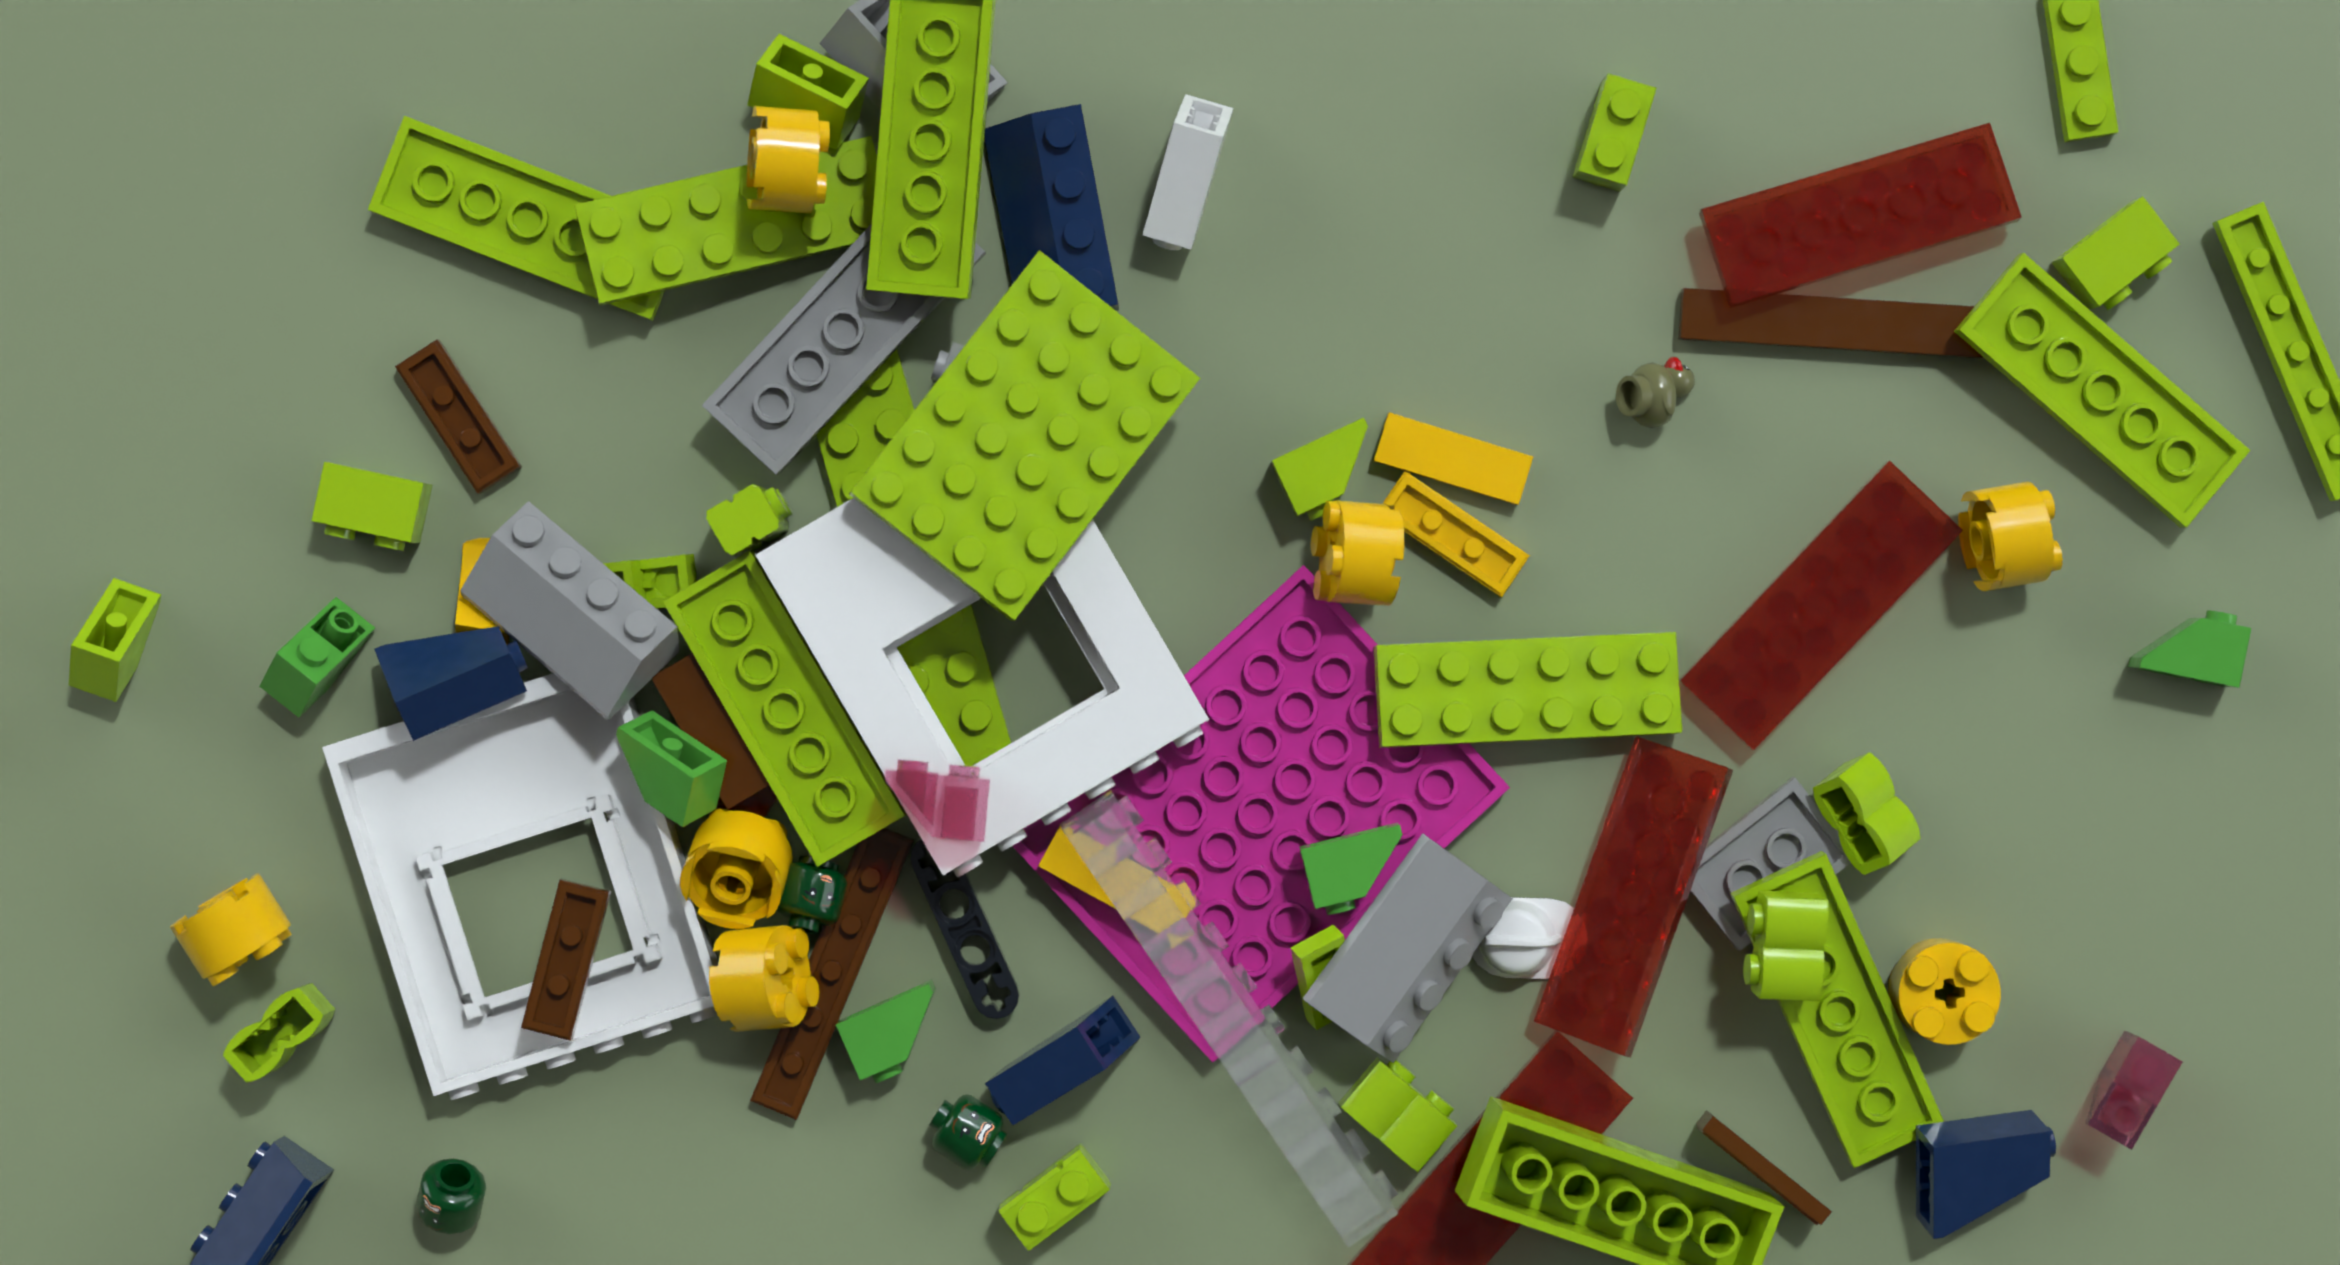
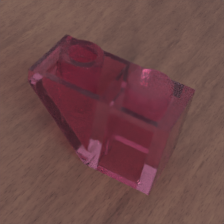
M898 759L897 769L886 768L885 781L932 837L984 842L990 778L979 776L980 767L949 764L948 773L928 772L929 762Z
M2124 1030L2099 1073L2086 1124L2132 1150L2183 1061L2145 1039Z

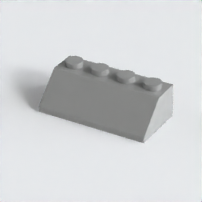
M529 501L491 536L460 590L461 595L499 626L500 629L607 720H610L679 653L677 626Z
M1422 834L1302 999L1363 1044L1394 1063L1399 1054L1411 1043L1413 1035L1431 1010L1440 1003L1443 994L1461 969L1470 962L1474 951L1487 933L1499 922L1503 911L1513 898L1425 834Z

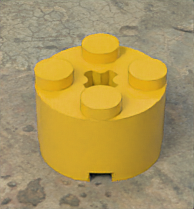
M754 106L752 117H762L760 128L750 129L747 187L757 188V200L747 199L748 209L811 213L814 204H824L826 198L827 176L826 173H818L819 152H828L830 138L829 121H820L817 110Z
M2026 481L1964 493L1961 501H1969V507L1967 512H1961L1958 516L1959 540L1967 569L1977 568L1982 579L1973 581L1979 590L1985 592L2043 582L2049 578L2052 571L2061 570L2063 563L2062 551L2058 542L2053 540L2050 522L2055 516V504L2049 490L2039 491L2034 484Z
M1338 500L1325 502L1323 526H1314L1311 535L1312 556L1319 557V570L1316 571L1313 585L1315 600L1390 606L1393 603L1398 592L1401 577L1391 575L1394 570L1395 561L1403 560L1404 526L1400 510H1394V505Z
M720 808L709 814L708 819L699 826L695 833L680 876L681 892L686 901L689 897L699 908L697 912L699 916L720 927L745 929L754 926L756 920L765 916L768 919L775 913L779 906L793 859L785 826L777 820L766 819L746 811H730Z
M259 873L254 874L249 880L245 878L198 906V913L190 918L184 915L170 926L202 979L208 978L212 986L221 983L238 972V967L249 960L247 957L249 954H252L257 961L283 945L282 941L292 935L288 929L291 926L290 921Z
M787 925L725 931L717 938L713 951H720L718 966H710L709 986L712 1002L718 1017L722 1022L731 1021L734 1025L730 1030L742 1032L794 1027L803 1020L808 1007L817 1005L819 986L817 980L811 976L807 955L809 939L804 929H793Z
M1933 938L1914 944L1900 958L1897 965L1895 964L1889 977L1888 994L1898 1018L1911 1031L1935 1043L1954 1045L1968 1042L1992 1027L2000 1005L2001 987L1998 975L1985 955L1953 940ZM1943 980L1953 985V993L1947 995L1946 1002L1935 997V990L1943 988Z

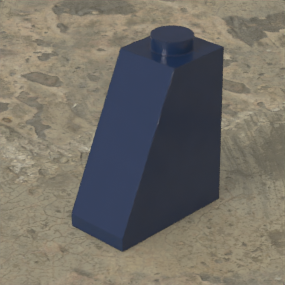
M499 626L385 644L374 649L394 702L413 741L527 692L519 672L528 669V666L517 642L514 641L506 644Z
M1111 996L1003 1067L985 1085L991 1092V1098L996 1108L1007 1116L1012 1125H1015L1104 1071L1140 1038V1035L1115 997Z
M2032 1110L1916 1125L1917 1219L1933 1239L1944 1238L2050 1177V1157H2054L2056 1154V1140L2052 1129L2047 1127Z

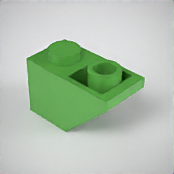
M335 597L276 653L259 687L297 717H300L332 686L372 635L375 627Z

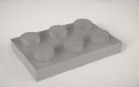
M1791 777L1674 872L1736 950L1741 951L1751 943V940L1732 900L1731 892L1820 851L1827 854L1835 875L1851 862L1843 851L1838 831L1823 817L1817 804L1795 777Z

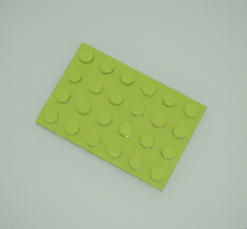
M1039 250L854 486L849 495L1010 621H1014L1201 378Z

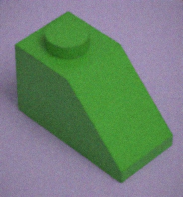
M2207 610L2205 618H2188L2132 655L2129 659L2128 667L2223 687L2240 688L2252 628L2236 625L2237 615Z
M653 710L618 727L617 739L646 803L681 827L690 824L717 808L727 764L726 759Z
M1398 822L1299 846L1315 909L1325 907L1326 914L1331 915L1356 908L1355 899L1366 896L1403 835Z
M932 980L837 1022L836 1027L860 1080L872 1076L875 1083H879L903 1071L900 1063L906 1061L911 1054L936 989Z

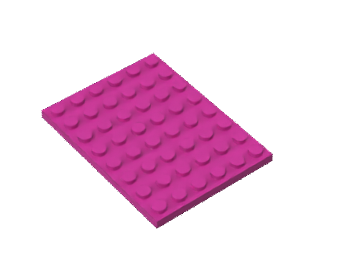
M1302 565L1184 675L1209 720L1199 725L1203 731L1202 735L1179 748L1176 747L1173 741L1156 750L1160 759L1135 774L1132 773L1130 767L1112 776L1116 784L1112 788L1090 800L1086 793L1079 795L1067 802L1071 808L1069 813L1046 826L1041 818L1023 828L1027 837L1013 845V848L1212 1062L1217 1060L1298 985L1291 947L1333 924L1346 939L1422 834H1425L1441 847H1447L1510 788L1470 744L1379 748L1373 648L1378 644L1340 603L1315 600L1313 593L1315 576L1305 565ZM1062 821L1196 895L1172 940L1038 866ZM1398 822L1403 835L1366 896L1355 899L1356 908L1331 915L1326 914L1325 907L1315 909L1299 846Z

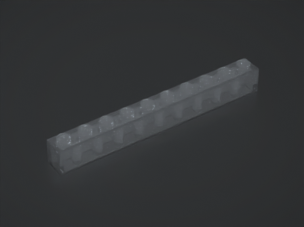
M1111 790L1061 823L1063 832L1349 1248L1399 1214L1391 1201L1392 1198L1398 1195L1397 1191L1382 1169L1375 1174L1370 1171L1363 1160L1370 1152L1354 1128L1345 1133L1334 1117L1342 1113L1327 1088L1324 1087L1317 1092L1306 1076L1314 1070L1299 1047L1295 1046L1289 1051L1278 1034L1286 1030V1028L1269 1004L1262 1009L1259 1008L1250 994L1258 987L1241 962L1235 967H1231L1222 953L1229 945L1216 925L1211 921L1203 926L1193 911L1201 904L1186 881L1183 879L1177 884L1173 882L1165 870V867L1170 865L1172 861L1158 840L1153 838L1146 842L1136 826L1144 820L1126 795L1118 801Z

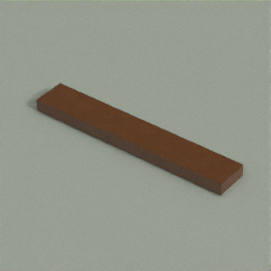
M1683 288L1681 290L1678 340L1983 358L1981 354L1954 332L1974 306Z
M883 828L857 843L844 875L847 880V888L840 918L833 925L822 927L809 958L811 976L817 980L819 986L818 1003L814 1007H808L803 1020L797 1026L780 1028L750 1101L795 1120L798 1119L914 839L888 828Z

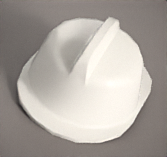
M1511 897L1513 899L1503 911L1499 922L1490 929L1473 953L1476 963L1492 975L1505 978L1527 979L1561 977L1575 969L1584 958L1589 942L1587 925L1580 913L1566 902L1550 898Z

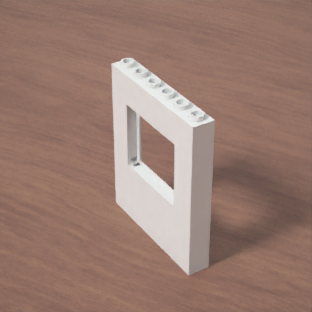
M854 498L756 554L757 559L942 875L953 870L956 877L969 872L983 863L979 855L980 853L996 844L1000 851L1015 845L1027 837L1023 828L1040 818L1045 826L1056 821L1071 811L1067 802L1083 793H1086L1089 800L1102 794L1116 785L1112 776L1127 767H1130L1132 773L1135 774L1160 759L1156 750L1172 741L1177 748L1189 743L1203 734L1199 725L1209 720L1093 519L1043 584L1104 689L968 769L897 647L981 599V597Z
M550 674L524 682L527 692L414 741L404 721L322 747L433 1096L448 1092L450 1100H455L480 1091L477 1082L495 1076L499 1085L528 1076L526 1067L545 1061L547 1069H552L575 1061L574 1051L592 1045L595 1054L624 1045L622 1036L641 1030L643 1039L672 1030L670 1021L686 1015L690 1016L691 1023L717 1016L710 993L709 968L710 966H718V960L715 951H713V944L706 922L697 914L699 908L689 897L686 901L681 892L680 876L686 859L674 822L644 801L616 736L619 726L640 716L634 697L610 720H607L557 676ZM604 812H606V814H607L608 822L606 821ZM592 818L633 950L592 964L574 1037L569 1041L521 1028L532 983L488 997L484 996L443 865ZM644 937H646V939H647L648 947L646 946Z

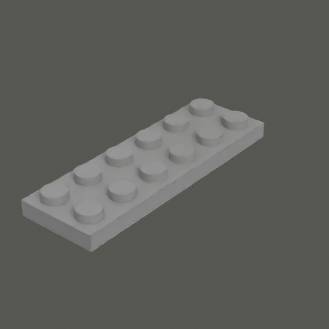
M872 224L702 404L713 417L777 476L945 298L866 290ZM976 243L973 267L986 254Z

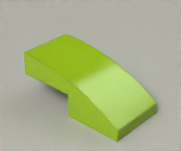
M694 554L604 563L607 568L656 609L666 608L663 601L697 582Z

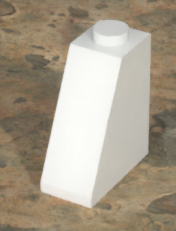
M1185 94L1172 127L1143 231V236L1153 238V243L1159 247L1169 250H1180L1182 247L1192 249L1234 108Z

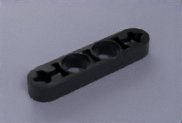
M921 839L915 844L911 852L912 868L972 1000L979 1012L986 1017L993 1019L1004 1018L1014 1011L1019 1001L1020 992L967 873L959 876L960 880L945 882L936 891H933L929 881H936L939 878L932 865L923 867L920 862V858L926 855L925 844ZM958 889L967 895L970 904L965 915L952 918L942 911L940 901L946 891ZM979 935L988 941L990 955L987 960L978 964L965 960L961 952V946L967 937ZM995 962H998L1002 971L993 972L992 976L999 988L1007 986L1011 994H1008L1004 999L1006 1006L998 1009L995 1003L986 1005L983 997L989 992L988 985L984 977L975 983L970 973L983 972Z

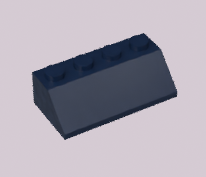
M1081 104L1030 113L985 128L984 137L1012 284L1040 250L1110 307L1118 310V298Z
M286 1136L277 1139L272 1145L266 1141L263 1142L247 1165L253 1172L242 1187L236 1183L221 1202L219 1209L225 1212L215 1228L207 1225L191 1246L190 1250L196 1256L190 1265H270L334 1169Z

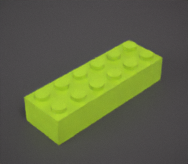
M1492 1096L1489 1098L1455 1188V1192L1466 1206L1639 1265H1762L1784 1210V1206L1767 1191Z

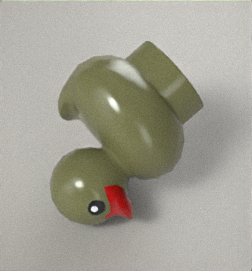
M1670 357L1666 361L1665 366L1653 362L1641 365L1631 376H1625L1619 381L1616 388L1618 409L1623 415L1632 416L1642 426L1649 428L1663 426L1672 419L1676 407V398L1687 396L1693 389L1695 383L1694 374L1686 365L1681 364V361L1676 357Z

